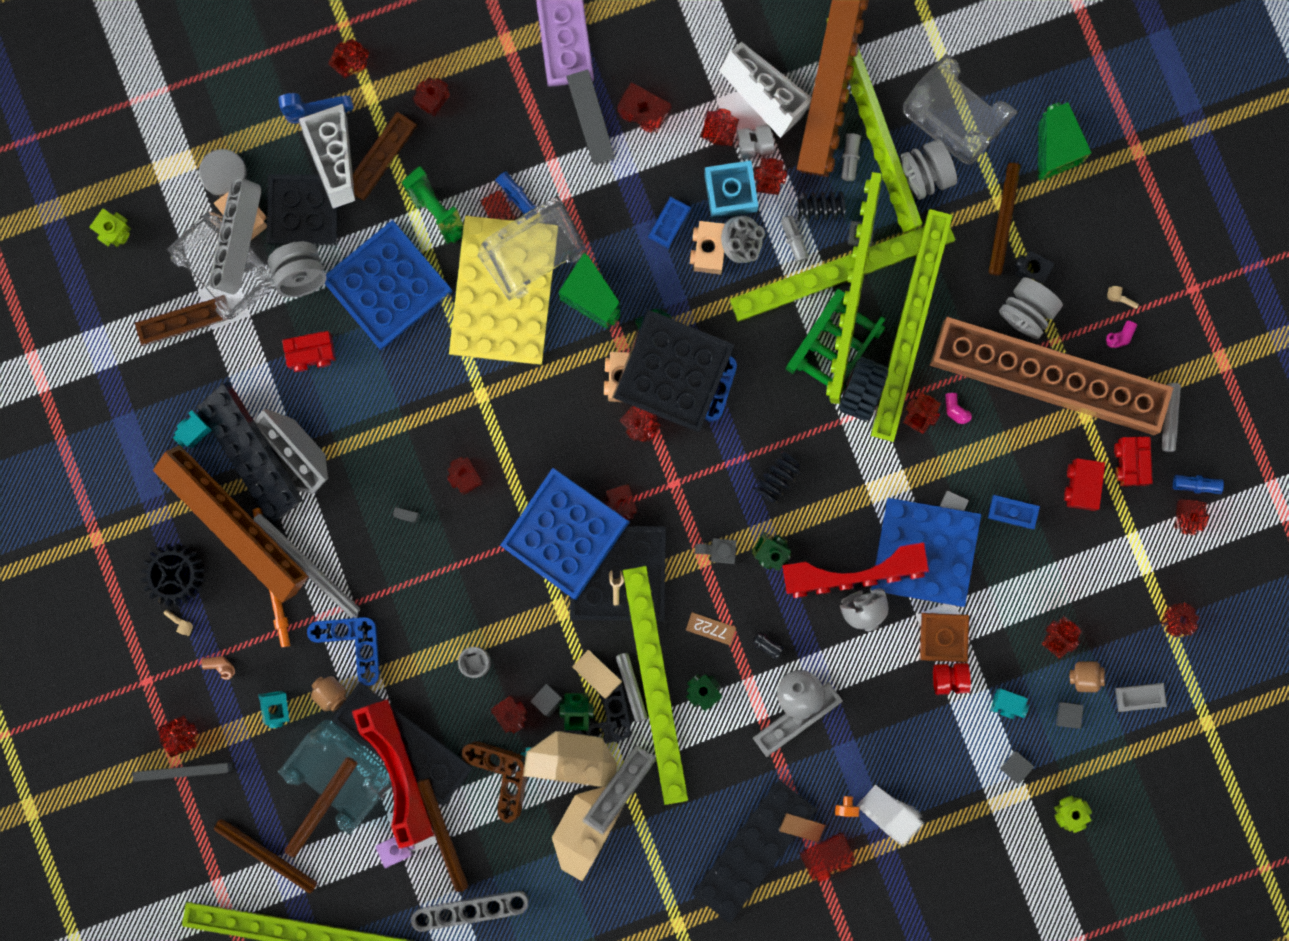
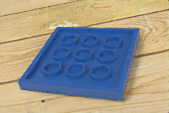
M393 219L326 274L325 285L380 350L384 349L452 292V289Z
M552 468L500 546L571 598L577 600L630 521L557 469Z
M887 498L875 566L892 556L900 546L924 543L929 572L924 573V578L911 579L909 575L901 577V581L887 583V579L878 580V585L872 586L871 590L874 591V589L881 588L885 590L886 594L965 608L981 514Z

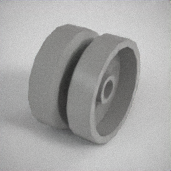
M304 241L292 242L281 246L269 255L267 262L274 277L273 280L278 294L289 298L301 297L318 290L325 283L326 274L314 244Z

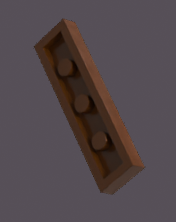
M399 112L394 115L352 174L354 195L362 201H365L417 128L415 123Z
M223 295L134 324L141 346H146L230 320L232 316L227 299Z

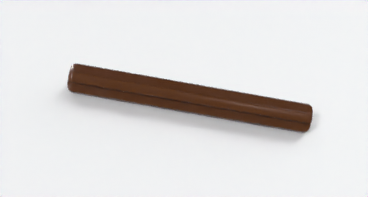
M1009 163L1007 166L989 267V274L1000 276L1003 270L1021 165L1018 163Z
M349 756L345 758L285 848L287 855L293 858L297 856L356 768L358 763L355 759Z
M428 779L420 780L417 782V786L453 887L457 893L465 891L468 888V884L430 781Z
M221 819L216 823L214 830L306 892L312 893L318 884L315 880L225 820Z

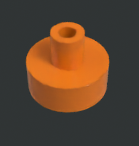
M844 796L843 805H836L835 815L859 817L860 807L853 806V797Z

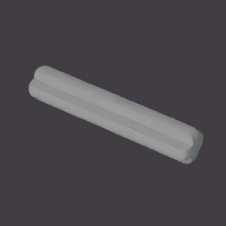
M1168 383L1167 386L1174 388L1164 419L1162 450L1174 452L1177 442L1181 385L1178 383Z
M628 653L619 654L616 656L635 721H644L647 719V714Z

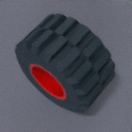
M860 357L844 390L839 405L840 412L867 422L871 418L888 376V367Z

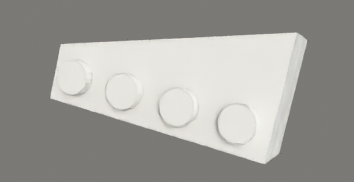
M742 42L731 50L719 70L780 138L802 118L811 104L812 97Z
M343 104L300 118L299 121L332 208L355 201L348 124Z
M877 785L857 805L885 833L902 846L923 824L918 820L921 815L903 802H897Z

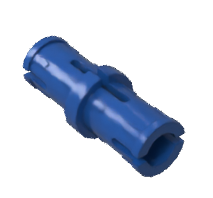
M507 171L496 178L495 181L508 195V200L513 201L524 216L536 208L523 192V187L518 186Z
M1175 475L1173 479L1174 490L1194 491L1195 494H1200L1201 492L1222 494L1224 488L1223 479L1203 478L1202 475H1196L1195 477Z

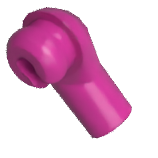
M1126 321L1122 332L1109 333L1107 335V345L1111 348L1128 345L1137 324Z
M957 393L945 394L947 415L959 424L970 422L971 413L958 406Z

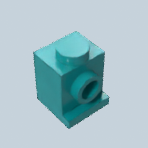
M191 410L188 413L191 417L189 419L185 418L177 425L178 430L174 432L175 436L173 439L182 447L186 445L192 449L211 429L196 412Z
M997 689L989 711L997 713L998 710H1001L1000 715L1014 719V716L1025 718L1029 705L1026 704L1027 698L1003 689Z
M275 691L258 694L263 724L269 725V728L282 727L283 722H289L285 692ZM272 705H276L277 711L275 713L269 712V708Z

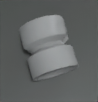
M768 124L756 126L753 131L750 128L736 131L742 160L755 158L757 153L761 156L775 153L773 136Z
M469 647L459 655L458 667L461 673L467 677H482L490 669L491 658L488 652L482 648Z

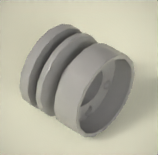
M940 139L924 144V156L916 148L912 149L911 154L909 152L901 154V164L906 180L913 194L919 200L925 198L926 192L929 195L934 194V183L940 190L957 184V175L953 161L946 146Z
M1023 278L1013 291L1018 299L1009 297L1006 300L1007 305H1003L999 312L1016 330L1034 339H1039L1043 334L1042 329L1046 330L1049 325L1045 318L1054 319L1063 304L1053 292L1042 284L1030 278Z

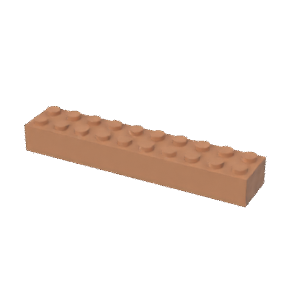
M949 317L943 321L930 366L1151 435L1161 432L1174 388Z

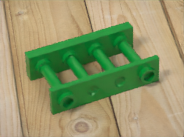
M420 166L401 181L412 204L417 209L421 206L423 208L426 207L435 217V222L447 244L451 241L456 242L463 236L464 225L457 209L454 206L448 211L434 196L435 193L427 175Z
M837 289L785 370L794 374L796 369L799 371L803 370L826 386H828L829 381L833 382L831 377L809 364L808 360L804 357L809 350L812 352L815 350L830 361L833 358L837 359L838 354L821 344V340L817 337L821 331L825 333L828 331L835 337L842 335V329L834 325L830 318L834 312L838 314L839 312L846 313L847 305H843L844 300H842L845 295L843 291ZM857 312L855 322L871 333L864 343L854 337L852 338L851 347L856 349L858 353L851 363L848 361L845 380L873 337L878 339L885 329L882 325L885 320L883 317L875 324ZM844 384V386H843V391H844L845 388L847 387L846 384Z

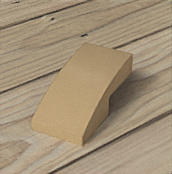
M589 650L572 666L605 699L622 682Z

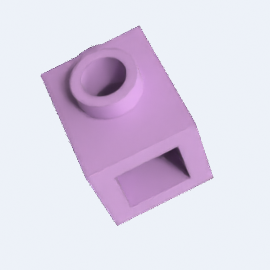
M395 837L375 846L384 868L412 856V850L415 849L414 845L399 849Z

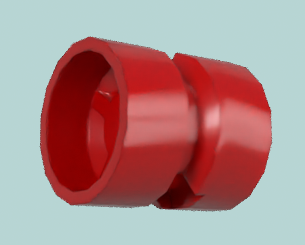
M955 663L952 667L948 664H934L933 684L935 695L950 694L951 691H954L955 694L970 693L971 677L969 664Z

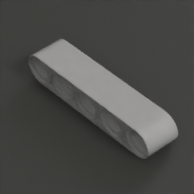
M241 177L234 178L230 184L209 280L211 288L232 295L236 294L241 287L261 195V186Z
M516 890L419 908L413 914L411 923L418 931H428L518 915L526 910L529 898L525 892ZM515 896L521 897L524 900V906L522 908L513 907L511 899ZM492 900L497 901L500 904V911L496 913L491 912L488 909V902ZM466 905H473L477 910V914L473 917L467 916L464 912V907ZM441 910H451L453 919L450 921L443 920ZM418 914H427L429 923L421 925L417 920Z

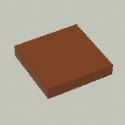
M921 613L919 660L968 662L969 615Z

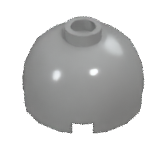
M870 588L871 593L863 595L861 590L845 597L841 601L842 605H840L846 622L854 628L865 629V631L877 629L878 625L888 615L889 608L885 590L877 588L872 591Z
M795 670L787 673L781 679L777 688V699L780 707L787 715L796 719H806L822 708L825 701V691L821 681L813 673L805 670Z

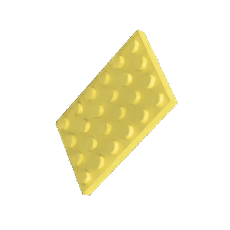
M465 216L449 355L542 365L558 226Z

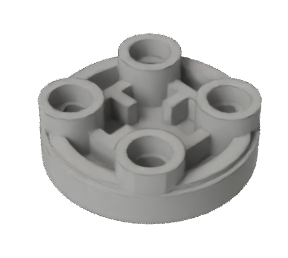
M218 149L210 152L203 158L199 167L201 183L210 193L216 196H223L229 192L230 184L234 178L241 177L246 179L247 175L243 160L235 152L227 149Z
M737 216L729 219L724 225L721 235L725 254L737 263L757 260L765 231L762 226H758L750 217Z

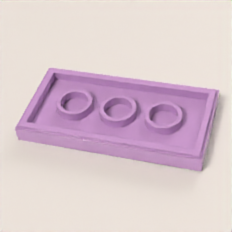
M536 0L548 87L568 84L567 75L587 69L592 81H594L583 0Z

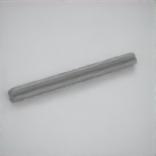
M258 514L253 519L347 615L353 618L360 612V608L262 514Z

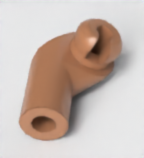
M223 656L202 658L203 670L216 669L224 680L231 679L235 674L234 666Z

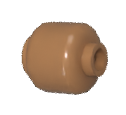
M1079 661L1075 665V670H1070V684H1075L1078 692H1098L1101 686H1105L1104 667H1100V664L1096 661Z
M333 676L320 677L312 684L311 698L323 711L332 710L334 712L347 699L345 697V687Z

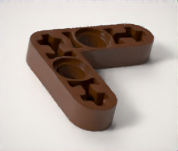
M478 741L469 743L462 750V757L466 763L503 775L497 813L502 821L507 823L513 822L522 812L527 776H523L526 757ZM473 748L475 749L474 752H475L476 754H479V755H478L477 757H475V758H474V753L470 752V750H472ZM491 754L499 756L500 765H494L491 762ZM518 762L517 766L521 767V769H519L517 772L516 766L513 765V763ZM509 783L516 784L518 787L517 794H512L509 791ZM509 805H510V811L513 812V814H511V815H509V811L506 810V808H507Z

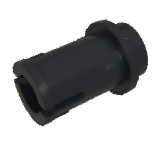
M759 632L752 642L755 645V649H761L773 657V659H777L784 648L768 638L767 633L762 634Z

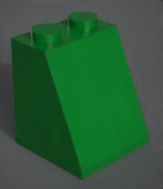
M1058 102L1047 108L1048 111L1043 113V117L1038 123V179L1040 182L1083 164L1091 154L1069 102L1062 105Z
M583 253L559 291L560 300L608 330L610 325H616L621 316L619 301L589 256Z

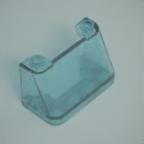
M324 720L307 734L278 773L289 784L299 785L305 781L321 795L345 758L349 756L355 759L358 763L356 768L331 804L339 811L335 817L337 826L350 836L391 789L392 784L386 767L335 723L330 720Z

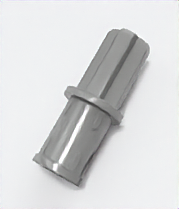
M857 134L846 135L845 153L842 154L844 161L841 176L845 181L855 180L857 161L860 160L858 152L861 136Z
M792 215L781 219V224L787 237L786 244L790 245L795 262L808 259L809 255L802 240L804 236L800 235L794 217Z

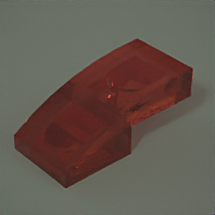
M501 190L480 200L489 218L517 221Z

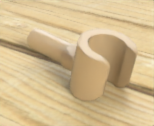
M1118 286L1109 287L1107 297L1110 301H1120L1135 309L1138 308V303L1125 296H1121L1123 288Z
M610 571L609 580L613 586V605H619V590L624 582L623 573L620 571V577L613 579L612 571Z
M166 609L164 614L179 624L176 632L189 636L193 628L192 623L178 618Z

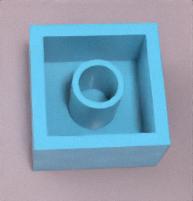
M752 161L705 167L704 175L711 219L758 211Z

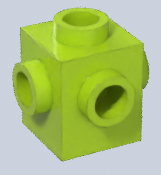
M105 209L101 210L89 227L99 234L97 239L108 247L111 243L116 247L124 244L129 238V231L131 230L125 224L127 222L126 218L117 212L112 215Z
M1066 797L1059 801L1060 805L1054 807L1057 813L1055 814L1057 823L1061 828L1064 827L1068 831L1073 830L1074 833L1081 831L1087 827L1086 823L1091 821L1089 817L1092 814L1090 807L1086 801L1082 802L1080 798ZM1076 810L1079 817L1073 819L1072 812Z

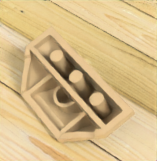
M555 731L534 748L527 751L523 776L606 787L617 772V762L602 738Z
M606 787L575 795L552 836L561 870L583 881L620 814V812L617 814L603 835L583 822L584 817Z

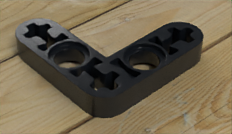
M622 682L615 689V692L620 691L621 696H612L608 699L603 697L607 721L588 725L586 736H590L591 730L595 727L603 730L605 744L622 741L630 735L631 726ZM614 699L620 700L622 703V710L619 713H612L609 710V703ZM625 714L626 719L620 720L621 725L627 727V731H624V736L619 737V734L613 731V729L617 728L616 720L611 722L610 717H619ZM566 731V732H565V733L575 732V734L583 735L582 731Z

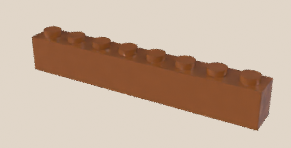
M832 0L797 170L802 173L828 177L829 172H832L834 169L835 159L832 158L833 152L839 145L840 136L837 135L838 128L842 126L844 121L843 104L847 103L849 98L848 80L853 78L854 66H852L853 57H856L858 54L859 43H856L858 33L861 34L863 30L864 20L861 18L863 10H867L869 0Z
M181 445L165 451L153 469L161 480L171 488L193 513L208 526L225 546L282 603L296 595L309 576Z

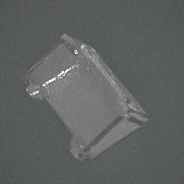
M945 53L916 84L903 103V111L909 119L935 140L940 139L947 150L965 164H973L1011 121L1017 111L1003 101H998L990 107L956 79L960 73V67L953 58Z
M555 196L489 236L481 244L477 256L510 301L515 297L517 299L524 297L529 292L527 288L532 282L564 262L570 263L573 261L576 264L587 249L564 203L559 196Z
M207 211L167 250L171 254L170 259L178 267L184 266L188 268L217 301L215 303L217 306L216 312L223 319L232 320L276 287L273 280L274 277L267 266L249 247L239 291L232 295L211 288L209 283L223 217Z

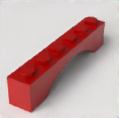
M924 543L900 546L892 556L881 564L857 573L840 574L827 572L807 562L782 566L786 592L788 595L793 594V598L806 597L807 592L816 591V594L830 593V588L840 587V591L854 589L853 584L863 583V587L878 585V580L887 579V583L901 581V577L909 575L911 579L924 578V573L929 572Z
M388 699L352 711L359 734L376 749L389 773L394 798L391 828L398 848L415 845L433 837L434 833Z

